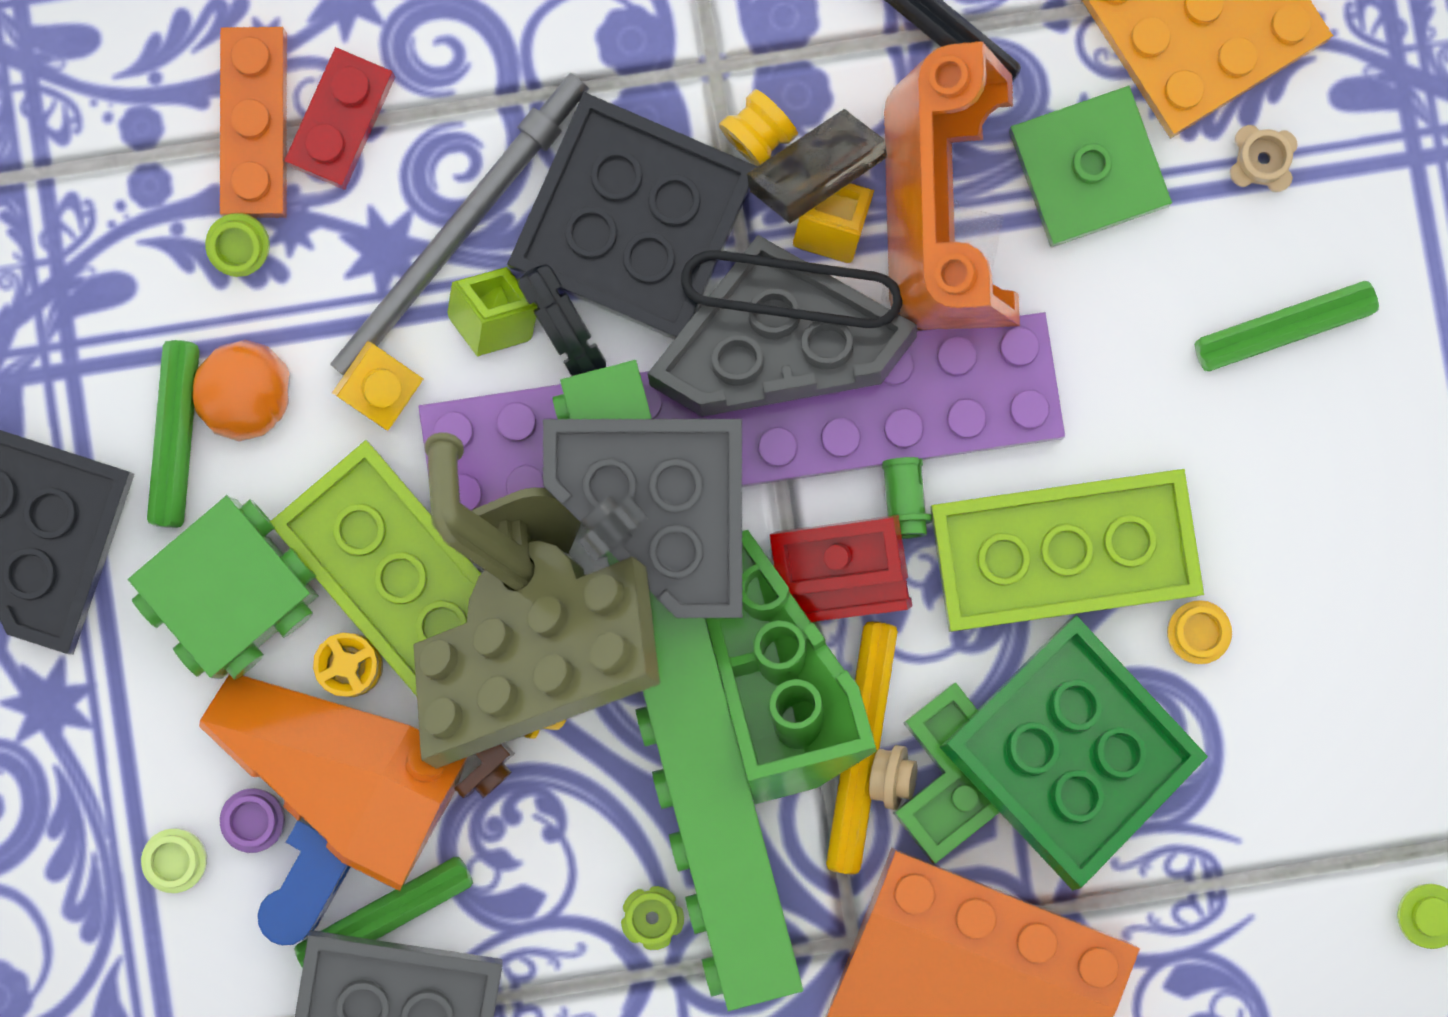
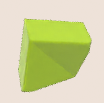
M508 267L452 282L447 312L450 321L475 355L481 356L531 340L536 321L533 311L538 307L535 303L528 304L518 287V280Z

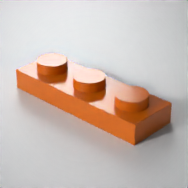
M220 27V215L223 217L231 213H244L254 218H287V164L284 161L287 156V32L284 27Z

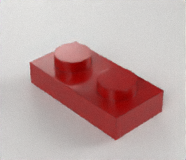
M335 47L284 160L285 163L294 169L346 190L394 82L395 75L393 71Z

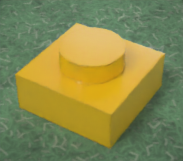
M367 341L332 394L383 429L389 431L423 381V378L375 344Z

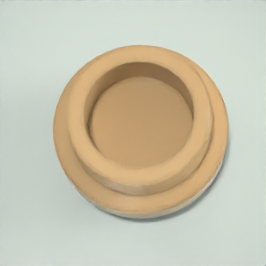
M895 745L892 751L878 749L874 757L869 785L870 799L883 801L886 809L897 810L902 798L911 799L914 794L918 765L917 761L908 760L906 746Z

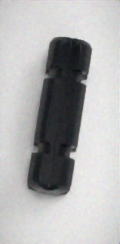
M547 264L540 265L522 275L518 280V287L528 304L535 302L538 306L533 312L559 355L565 353L568 357L563 363L570 375L575 376L605 368L607 366L606 359L596 343L589 345L587 340L591 338V334L566 292L561 295L559 294L557 289L562 284L552 267Z

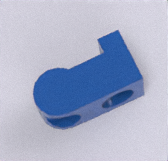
M303 818L299 821L297 820L285 842L301 852L281 888L267 895L260 904L257 914L258 926L262 934L271 942L282 946L298 943L308 936L309 930L314 931L318 927L351 868L342 863L326 848L327 840Z

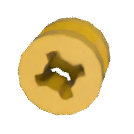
M754 89L746 97V107L738 115H727L719 123V128L729 142L751 164L758 166L760 170H763L771 162V152L779 144H790L798 136L796 127L785 113L769 97L757 89Z
M339 633L329 636L319 645L314 655L313 670L316 680L324 690L335 696L357 697L368 693L377 685L382 676L383 659L366 637L353 633Z

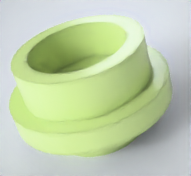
M178 828L163 830L151 837L146 843L141 856V867L147 881L154 888L166 893H180L195 886L202 878L207 865L206 851L199 838L187 830Z

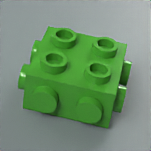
M226 495L127 579L138 592L132 598L135 607L155 628H158L163 623L179 640V643L173 647L175 654L197 677L206 672L210 678L222 679L229 673L234 680L238 679L264 657L259 647L277 632L283 638L289 636L313 615L308 605L319 597L309 584L317 576L300 560L297 552L292 547L284 554L268 536L275 529L274 525L270 523L271 520L251 499L242 505L237 499Z

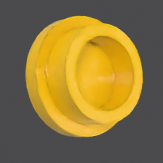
M1191 601L1180 606L1172 614L1167 626V638L1173 652L1182 660L1192 664H1207L1216 661L1227 651L1232 639V627L1228 616L1219 606L1208 601Z

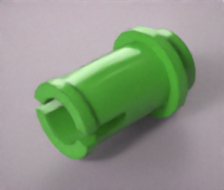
M901 457L882 461L887 516L899 515L902 539L926 536V524L932 523V515L925 513L922 476L923 459L918 457Z

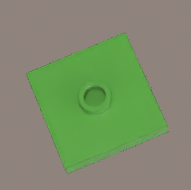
M1130 86L1013 125L1009 129L1013 145L1051 248L1162 210L1172 204Z

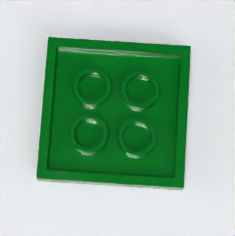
M1077 615L1069 619L939 747L1072 891L1082 888L1208 757Z

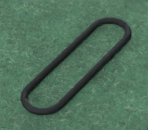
M710 250L694 255L686 262L681 273V285L689 298L695 303L722 309L860 328H879L893 321L898 316L903 304L897 283L889 276L875 271ZM706 260H723L870 280L882 283L890 290L893 295V304L884 316L875 319H865L713 298L701 295L694 290L691 284V273L701 262Z

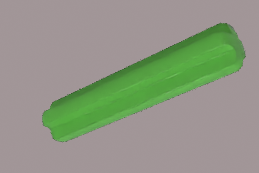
M1362 281L1201 337L1194 343L1196 356L1204 371H1212L1373 315L1379 310L1378 297L1372 284L1369 281Z
M184 340L165 341L162 347L147 511L148 523L156 527L178 528L183 525L185 518L194 418L193 380L198 369L200 350L195 343Z
M453 857L404 884L400 891L393 890L320 932L377 940L470 888L473 884L471 874L460 857ZM307 939L298 943L294 948L297 960L302 968Z

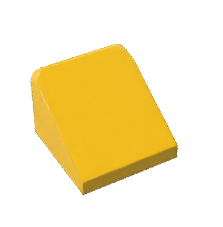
M814 172L799 217L793 245L801 250L844 263H851L857 249L874 190Z

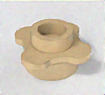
M1254 125L1242 127L1235 135V143L1239 150L1237 163L1230 168L1232 181L1240 187H1247L1254 183L1267 185L1272 192L1286 190L1293 180L1292 174L1288 169L1293 160V153L1298 146L1295 136L1286 130L1280 132L1270 129L1259 131ZM1259 154H1267L1269 162L1261 164L1258 161Z

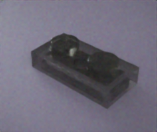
M843 109L747 173L750 192L790 224L886 159L885 139L846 109Z

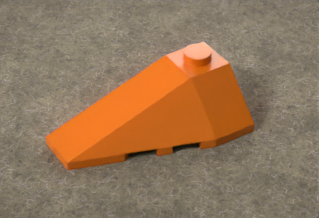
M230 674L228 675L199 722V727L249 775L260 777L285 800L283 807L298 821L302 818L306 820L327 840L326 848L342 863L398 891L402 889L456 791L454 788L459 783L467 760L466 757L436 769L421 760L419 729L411 725L243 675L236 680Z

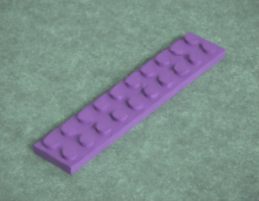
M1046 312L1021 315L1020 326L917 331V338L880 385L704 417L652 388L648 380L647 373L649 371L640 372L652 419H742V487L880 467L883 464L882 461L893 458L918 457L919 459L926 460L1054 441L1065 437ZM561 384L418 405L424 450L428 437L440 432L455 435L464 445V454L458 460L461 504L473 510L522 489L545 488L543 486V419H557L552 397L564 394ZM425 453L426 464H427V471H428V456H427V454Z

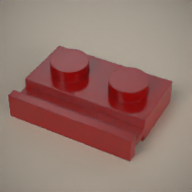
M899 515L776 531L769 534L774 567L789 587L791 595L810 622L903 611L913 606L912 598L909 597L906 580L908 573Z

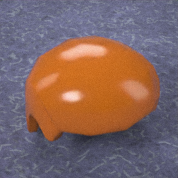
M248 340L222 345L216 348L196 371L192 392L195 411L216 435L236 441L263 436L275 427L287 410L289 370L286 364L269 346Z

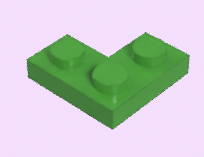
M956 682L952 683L903 722L942 772L941 775L893 812L932 864H936L1000 813L939 748L977 711L976 707Z

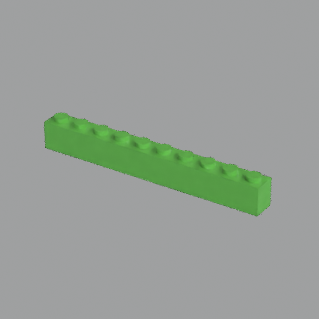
M636 359L560 379L564 394L552 397L557 419H652ZM609 551L602 556H607L609 566L619 562ZM649 591L660 684L643 690L647 706L635 709L645 747L657 744L663 769L653 771L652 776L661 809L674 807L680 831L668 835L678 872L690 869L696 894L685 896L694 934L707 931L713 956L702 959L711 997L723 994L727 1010L732 1011L803 992L799 970L705 618H676Z

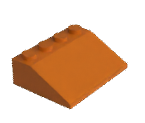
M891 847L825 1017H1114L1140 948L1130 942Z

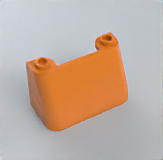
M983 42L950 44L937 48L892 89L885 103L888 274L900 289L903 304L899 315L917 324V331L1020 326L1019 294L1015 291L1003 290L992 283L990 263L979 249L969 243L955 242L952 143L983 140L982 126L989 114L999 107L1013 106L1012 74ZM889 290V301L892 307L893 295Z

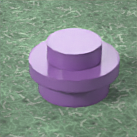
M244 789L233 794L225 802L220 814V829L223 837L233 848L246 853L261 852L273 846L281 837L285 826V814L282 805L274 795L262 789Z

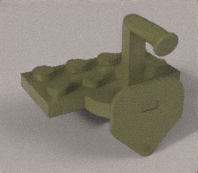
M440 432L428 437L425 442V453L428 456L433 527L450 547L484 569V572L479 576L470 596L467 623L413 644L421 760L437 769L659 685L660 680L646 566L634 557H630L586 575L584 569L569 555L581 522L546 488L522 489L473 510L468 509L460 503L458 460L464 454L463 443L458 437L450 433Z

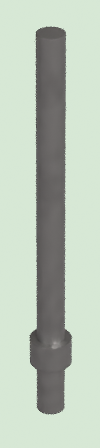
M569 73L540 110L534 107L517 126L521 133L330 363L333 368L344 376L367 341L376 346L380 344L540 148L547 151L562 133L558 126L580 101L583 92L589 90L584 82L574 74Z

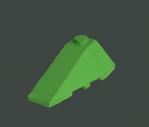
M749 530L742 531V618L705 619L754 804L756 805L816 789L875 753L876 745L858 685L847 669H843L826 645L825 638L816 625L807 618L791 595L789 587Z

